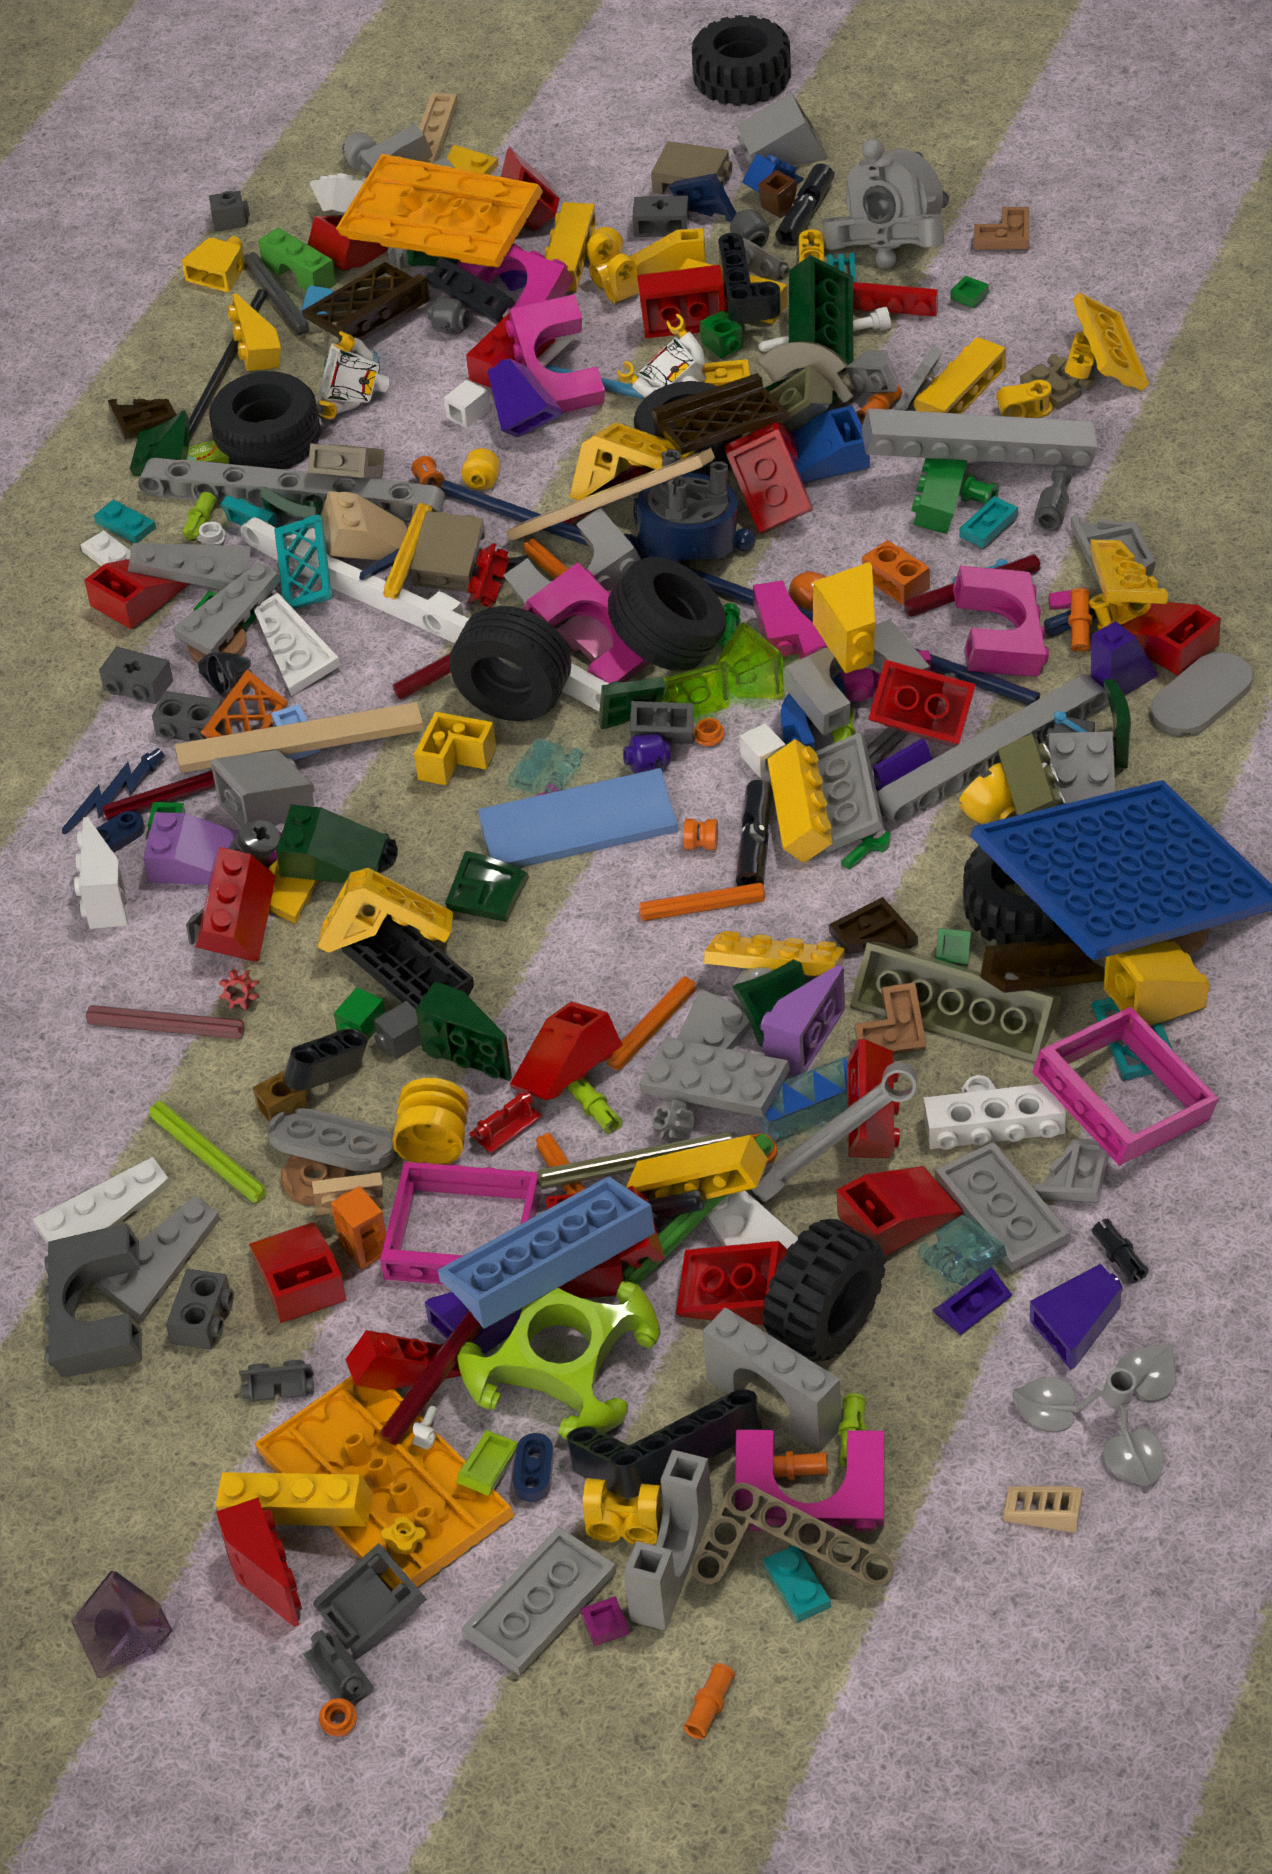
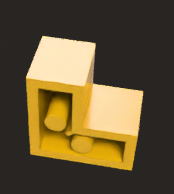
M435 712L414 753L418 780L447 786L457 764L486 770L497 749L493 722Z

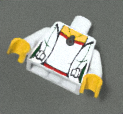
M676 314V317L681 322L680 325L674 328L667 320V326L670 332L678 334L680 339L678 340L675 337L637 373L639 378L634 374V367L628 361H624L623 366L630 373L622 374L617 370L618 379L623 383L631 382L633 384L632 388L644 398L665 385L684 381L704 382L706 380V376L702 371L705 366L703 348L691 332L687 333L685 322L678 314Z
M343 331L339 332L342 335L341 342L339 344L331 343L318 395L328 400L319 401V405H323L324 410L321 414L318 413V415L330 420L334 419L336 414L359 407L362 402H370L373 390L385 393L389 387V377L377 374L379 364L373 361V353L360 339L354 338Z

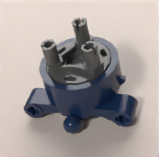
M674 449L662 452V467L679 461L681 453ZM719 461L710 464V476L685 473L640 491L638 498L633 499L634 523L637 524V536L635 537L627 533L623 534L644 558L661 557L677 563L684 560L722 559L732 553L735 547L739 551H748L754 547L756 542L755 534L750 529L742 528L736 531L738 500L735 492L727 485V464Z

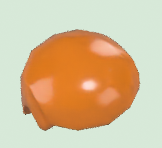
M806 571L795 576L790 582L788 594L795 605L813 611V582L826 576L815 571Z

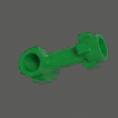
M728 603L723 606L726 628L718 644L724 649L729 648L735 652L743 644L744 637L736 629V626L741 623V618L739 617L740 609L736 604Z

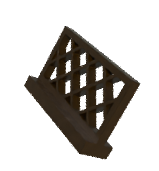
M384 262L302 310L303 318L337 337L339 343L342 340V335L339 334L340 331L363 341L429 302L427 278L421 274L412 277ZM385 273H387V274H389V275L391 276V277H381V278H378V277H380L381 275H383V274H385ZM376 286H390V288L376 289ZM361 287H371V289L358 290ZM358 298H369L368 301H355ZM341 299H350V302H337V301H339V300H341ZM348 310V313L334 314V311ZM329 311V314L317 315V313Z
M758 373L652 409L656 435L660 438L665 437L681 455L788 419L787 410L763 387L762 377ZM745 410H749V411H755V412H754V413H749V412H744V411H745ZM763 412H773L770 414H763ZM718 419H723V420H728V421H727V422H722V421H717V420H718ZM692 428H696V429H702V430H701V431H694V430H691V429H692ZM684 439H692L685 443L682 442Z

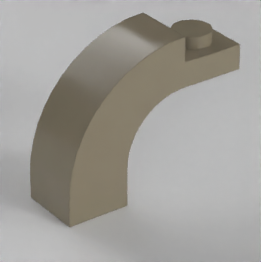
M806 341L791 342L772 349L758 359V362L773 383L792 370L806 368L811 364L833 386V389L843 403L855 396L852 392L855 386L846 374L841 376L839 371L848 366L847 363L826 346Z

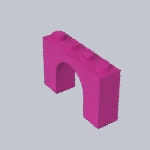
M515 243L512 244L500 267L462 263L460 260L457 263L458 267L488 284L495 277L506 271L520 270L526 272L527 284L514 308L564 297L574 280L568 271V266L558 259L548 260L542 254L533 250L529 253Z
M575 294L511 308L509 320L506 321L508 336L514 337L516 343L513 345L515 359L528 367L562 409V413L603 404L605 389L597 366L569 373H556L542 366L535 355L538 348L550 339L582 332V316Z
M577 562L529 598L523 609L540 616L553 627L563 619L573 615H585L601 622L611 635L612 648L588 666L587 672L607 683L615 681L627 682L650 663L633 652L617 635L608 615V597L611 592L605 590L595 580L594 575Z
M960 566L953 586L956 608L994 612L1010 620L1016 627L1012 630L971 628L964 647L967 671L1039 676L1042 666L1048 662L1049 649L1044 646L1045 629L1044 626H1040L1041 609L1039 605H1036L1037 589L1036 585H1032L1030 572Z
M736 1430L735 1484H750L838 1530L839 1525L854 1526V1530L859 1532H873L877 1530V1526H884V1431H847V1470L843 1484L834 1495L824 1501L802 1503L784 1494L775 1481V1436L773 1430ZM740 1490L735 1494V1508L740 1511L750 1509L754 1501L752 1493L747 1490ZM780 1507L770 1509L766 1516L768 1525H780L782 1527L787 1520L786 1511ZM753 1524L749 1528V1531L762 1530Z

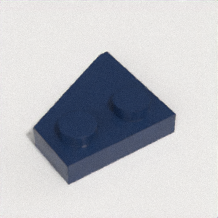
M716 173L674 181L669 187L673 196H688L689 211L707 216H712L714 213L726 216V221L729 222L737 214Z

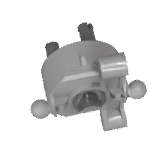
M871 138L865 141L862 146V152L867 159L853 167L847 176L845 204H847L850 216L832 217L822 220L825 248L839 249L851 245L869 244V247L878 249L875 258L877 266L888 270L894 267L897 262L896 253L892 249L909 243L917 244L921 247H933L945 243L940 213L942 208L947 206L949 196L945 191H942L935 170L924 159L921 152H913L902 148L884 151L883 144L878 139Z

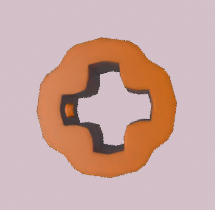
M422 456L413 462L411 471L420 480L419 484L431 485L428 480L431 478L434 483L432 486H437L441 489V485L445 481L443 474L437 471L436 462L432 457ZM423 464L426 466V468L428 469V471H425V470H424V468H423V466H422Z

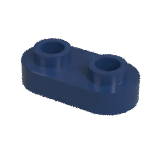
M126 811L96 829L112 852L115 853L142 836L145 831L143 817L139 813Z
M527 1434L517 1444L513 1475L514 1489L516 1495L527 1502H536L545 1498L551 1488L554 1451L551 1440L544 1434ZM534 1453L541 1454L538 1458L530 1457ZM532 1483L538 1484V1486L536 1487H527L529 1484Z

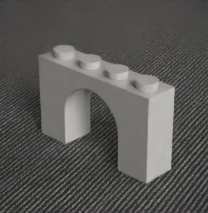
M414 124L360 153L363 161L360 167L367 178L381 154L422 162L433 157L425 135ZM446 157L432 163L455 168Z
M601 507L576 524L586 543L594 551L592 562L587 570L594 575L595 580L605 590L609 591L616 586L631 565L641 559L634 546ZM528 558L503 575L514 594L524 606L529 598L552 582L545 579ZM567 617V618L563 619L561 622H559L557 625H555L554 628H556V627H558L559 625H561L564 621H566V620L569 619L570 617Z
M891 619L875 624L874 663L865 668L881 674L886 659L930 671V666ZM828 647L821 648L816 653L793 661L785 666L784 670L785 689L823 736L850 723V702L832 681L837 674L844 670Z
M724 1308L702 1331L707 1381L729 1394L737 1390H743L759 1374L770 1382L784 1398L790 1412L791 1434L820 1452L838 1433L839 1424L842 1422L840 1379L727 1308Z
M672 1450L661 1477L663 1514L656 1545L636 1541L624 1570L630 1621L665 1631L713 1509L708 1458Z

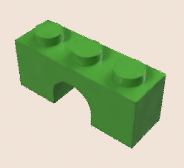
M276 228L258 240L261 260L267 268L278 275H282L291 269L296 276L298 287L306 292L310 285L328 289L336 285L332 259L282 229Z

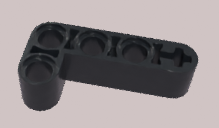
M737 233L722 235L718 241L719 261L729 318L735 322L768 320L779 316L781 313L779 285L771 281L751 283L742 236Z

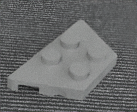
M1078 516L1071 517L1070 526L1102 593L1103 591L1090 553L1091 539L1122 541L1135 556V562L1143 564L1146 568V575L1154 571L1155 560L1136 523L1098 519V524L1080 522V517Z

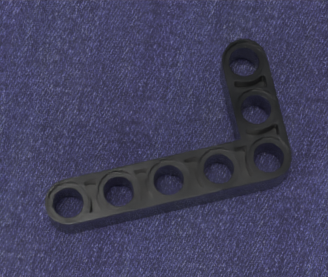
M737 1390L631 1445H627L590 1426L579 1427L570 1431L567 1434V1443L572 1469L576 1474L586 1479L606 1480L609 1492L622 1498H633L639 1496L641 1484L661 1485V1477L672 1450L710 1459L736 1445V1430H761L762 1425L756 1393L751 1390Z

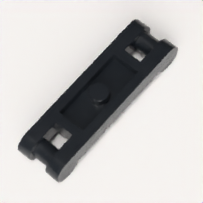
M440 257L435 263L437 267L434 271L426 275L427 283L431 287L461 300L466 306L487 317L496 325L504 318L503 314L506 310H510L515 304V301L505 293L443 257ZM495 300V301H497V302H499V303H498V304L496 305V307L493 309V308H491V307H489V306H490V305L492 304V302Z

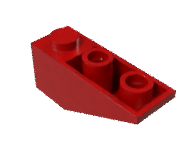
M366 1330L345 1361L356 1386L387 1391L414 1385L443 1344L440 1345L415 1338L410 1339L389 1333ZM458 1361L445 1379L461 1376Z

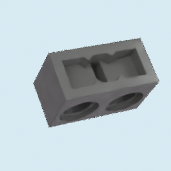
M164 691L152 714L156 736L168 740L178 739L184 741L207 739L200 732L221 705L222 700ZM220 721L215 727L217 732H220L224 724L223 721Z
M186 1268L166 1322L171 1344L212 1349L215 1337L220 1338L223 1332L224 1312L231 1309L234 1300V1291L229 1287L226 1274Z

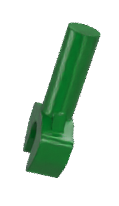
M878 832L861 838L862 843L841 860V865L850 870L869 852L874 850L885 852L890 846L891 832H885L880 838H873Z

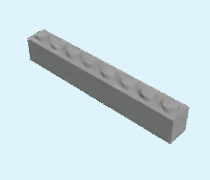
M868 408L861 428L866 455L1087 467L1091 466L1098 449L1093 423L1090 421Z

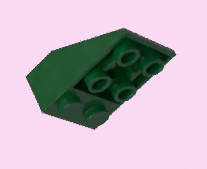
M434 982L416 1008L423 1052H426L432 1058H443L455 1062L461 1068H472L484 1072L490 1078H501L511 1081L512 1072L507 1036L464 991Z

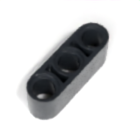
M348 1028L295 1046L290 1052L283 1075V1082L292 1089L303 1091L358 1071L368 1043L366 1035L358 1030Z

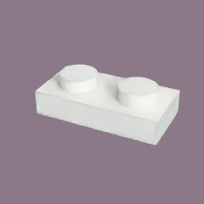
M104 530L81 544L82 552L100 566L105 563L130 559L131 551Z

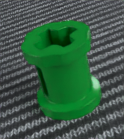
M968 476L963 485L961 499L966 502L973 500L985 505L994 496L998 497L999 485L993 482L986 484L977 481L974 476Z

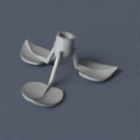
M1148 1346L1124 1355L1118 1361L1116 1368L1108 1374L1105 1385H1098L1096 1390L1078 1405H1074L1076 1394L1073 1388L1066 1381L1055 1377L1039 1378L1023 1387L1014 1389L1013 1399L1022 1417L1033 1427L1041 1431L1055 1433L1065 1431L1071 1427L1073 1423L1072 1413L1081 1412L1100 1395L1103 1396L1104 1401L1110 1407L1120 1408L1121 1432L1123 1434L1112 1436L1106 1442L1103 1451L1105 1465L1112 1474L1122 1480L1142 1486L1153 1485L1159 1479L1163 1469L1164 1455L1162 1445L1158 1438L1148 1429L1140 1428L1129 1433V1403L1134 1392L1138 1398L1147 1402L1160 1401L1171 1394L1176 1383L1173 1346Z

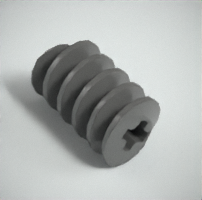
M260 819L255 822H247L240 828V831L227 849L251 854L262 865H265L279 844L280 834L275 825L269 820Z

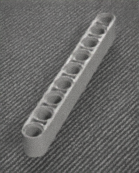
M1088 674L1075 678L883 787L877 793L881 814L895 826L902 825V821L905 823L928 810L927 807L930 809L953 796L951 793L956 794L967 788L979 775L984 778L991 774L988 769L1001 762L998 752L999 748L1031 733L1039 744L1045 743L1049 727H1054L1056 724L1054 722L1055 712L1063 711L1066 713V717L1085 720L1099 712L1098 709L1100 711L1103 710L1109 703L1105 688Z

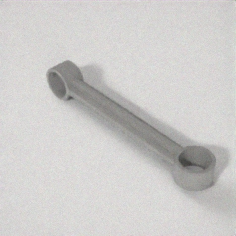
M895 1062L887 1066L883 1072L882 1083L777 1163L766 1165L757 1188L751 1190L762 1202L769 1200L783 1188L788 1179L891 1101L904 1102L909 1100L915 1094L917 1086V1073L915 1069L904 1062ZM894 1073H903L911 1079L912 1084L907 1090L897 1091L888 1085L887 1078Z

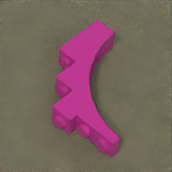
M783 580L753 585V606L768 659L798 654L799 659L816 653L821 648L828 647L813 625V622L802 614L792 601ZM929 650L917 651L930 666L931 672ZM868 668L857 669L846 674L844 671L839 673L846 689L848 701L859 702L874 697V688L878 686L880 673Z

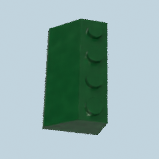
M809 255L789 270V343L806 341L826 346L837 353L849 365L854 361L853 276Z

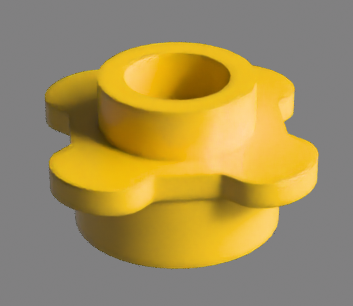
M401 1516L395 1519L391 1527L384 1528L381 1531V1538L383 1541L388 1542V1546L393 1552L409 1554L416 1549L417 1541L424 1540L425 1530L422 1527L414 1526L407 1517Z

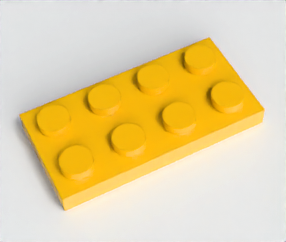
M1079 292L1072 301L1077 311L1076 316L1080 319L1083 326V333L1090 344V351L1096 359L1097 369L1106 377L1112 376L1118 379L1126 387L1130 388L1132 386L1143 391L1149 385V381L1121 313Z
M723 931L720 934H716L706 948L704 964L748 969L762 967L775 970L795 959L802 963L805 975L820 976L833 967L842 965L845 948L836 947V943L821 941L814 945L804 944V940L799 938H787L785 941L772 940V937L768 935L758 934L749 938L740 937L738 932Z

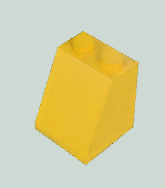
M870 562L813 582V625L845 674L857 669H863L874 663L875 610L873 572Z
M1161 941L1108 956L1105 961V992L1113 999L1120 1011L1132 1007L1149 1026L1206 1008L1207 993L1210 991L1209 981L1194 966L1189 954L1184 953L1176 942Z

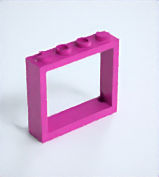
M1132 1007L1041 1049L1032 1073L1119 1166L1208 1121L1219 1100L1210 1088L1204 1084ZM1122 1039L1186 1108L1133 1134L1070 1067V1063Z
M404 1162L380 1258L384 1280L443 1284L439 1280L438 1269L464 1256L401 1250L415 1191L526 1199L521 1219L522 1224L537 1215L541 1196L537 1172L503 1170L492 1167L477 1168L460 1165L428 1164L425 1162Z

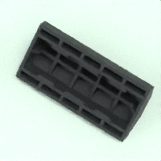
M388 913L376 935L342 947V952L402 1003L408 1001L415 1010L434 982L464 991L468 996L474 988V980L469 973L411 925L402 926L396 923Z

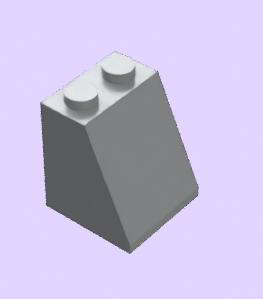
M792 92L737 124L741 134L737 138L745 151L744 155L750 165L756 154L765 158L771 154L792 166L828 159L815 128Z
M279 750L215 758L210 761L219 804L240 827L247 822H255L260 819L269 820L276 826L286 820L290 805H314L312 793L315 792V788L311 779L307 775L303 776L298 771L294 761L291 758L287 759Z

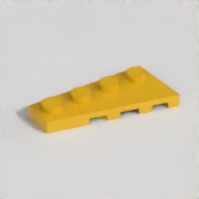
M1091 539L1090 553L1106 602L1115 605H1125L1127 602L1167 604L1168 592L1164 588H1158V581L1153 576L1148 577L1146 575V568L1143 564L1135 562V556L1122 541Z

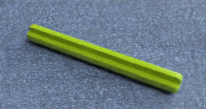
M157 1101L154 1105L150 1106V1117L251 1202L259 1203L261 1199L266 1197V1187L163 1101Z

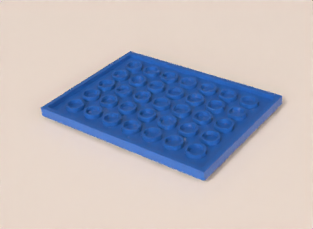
M1163 780L974 826L970 835L981 849L1092 960L1272 911V884Z

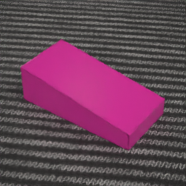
M1071 590L1049 593L1050 609L1071 608Z

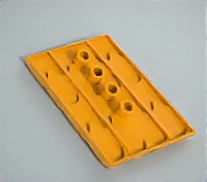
M381 154L336 229L340 235L347 236L348 239L380 243L384 247L421 251L431 256L459 259L462 263L500 267L543 190L539 184Z
M350 1376L254 1444L258 1453L276 1473L360 1474L373 1492L367 1527H329L359 1559L364 1557L379 1543L416 1587H419L441 1571L442 1567L445 1568L467 1552L471 1546L478 1544L497 1530L500 1525H504L515 1517L511 1506L495 1490L488 1496L456 1483L458 1473L466 1461L438 1433L429 1450L412 1443L415 1437L413 1426L416 1422L421 1423L423 1421L420 1415L416 1417L396 1445L386 1442L380 1435V1430L402 1402L403 1398L394 1389L383 1391L356 1386L352 1376ZM397 1517H407L414 1526L422 1527L425 1530L424 1540L417 1541L416 1549L409 1554L393 1552L389 1548L388 1542L383 1541L381 1538V1531L384 1528L391 1527ZM388 1568L379 1576L391 1592L398 1585L404 1584L391 1568Z

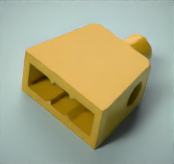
M231 236L227 241L215 238L206 239L181 260L185 281L229 293L245 268L241 240L235 236Z

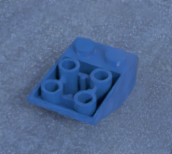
M852 405L825 411L793 432L797 442L798 462L795 465L803 483L870 468V455H866L861 431L862 424Z

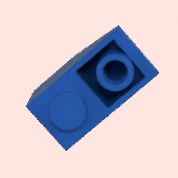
M756 154L742 183L759 192L758 184L776 170L796 180V185L801 183L804 178L795 173L797 168L771 154L767 158Z

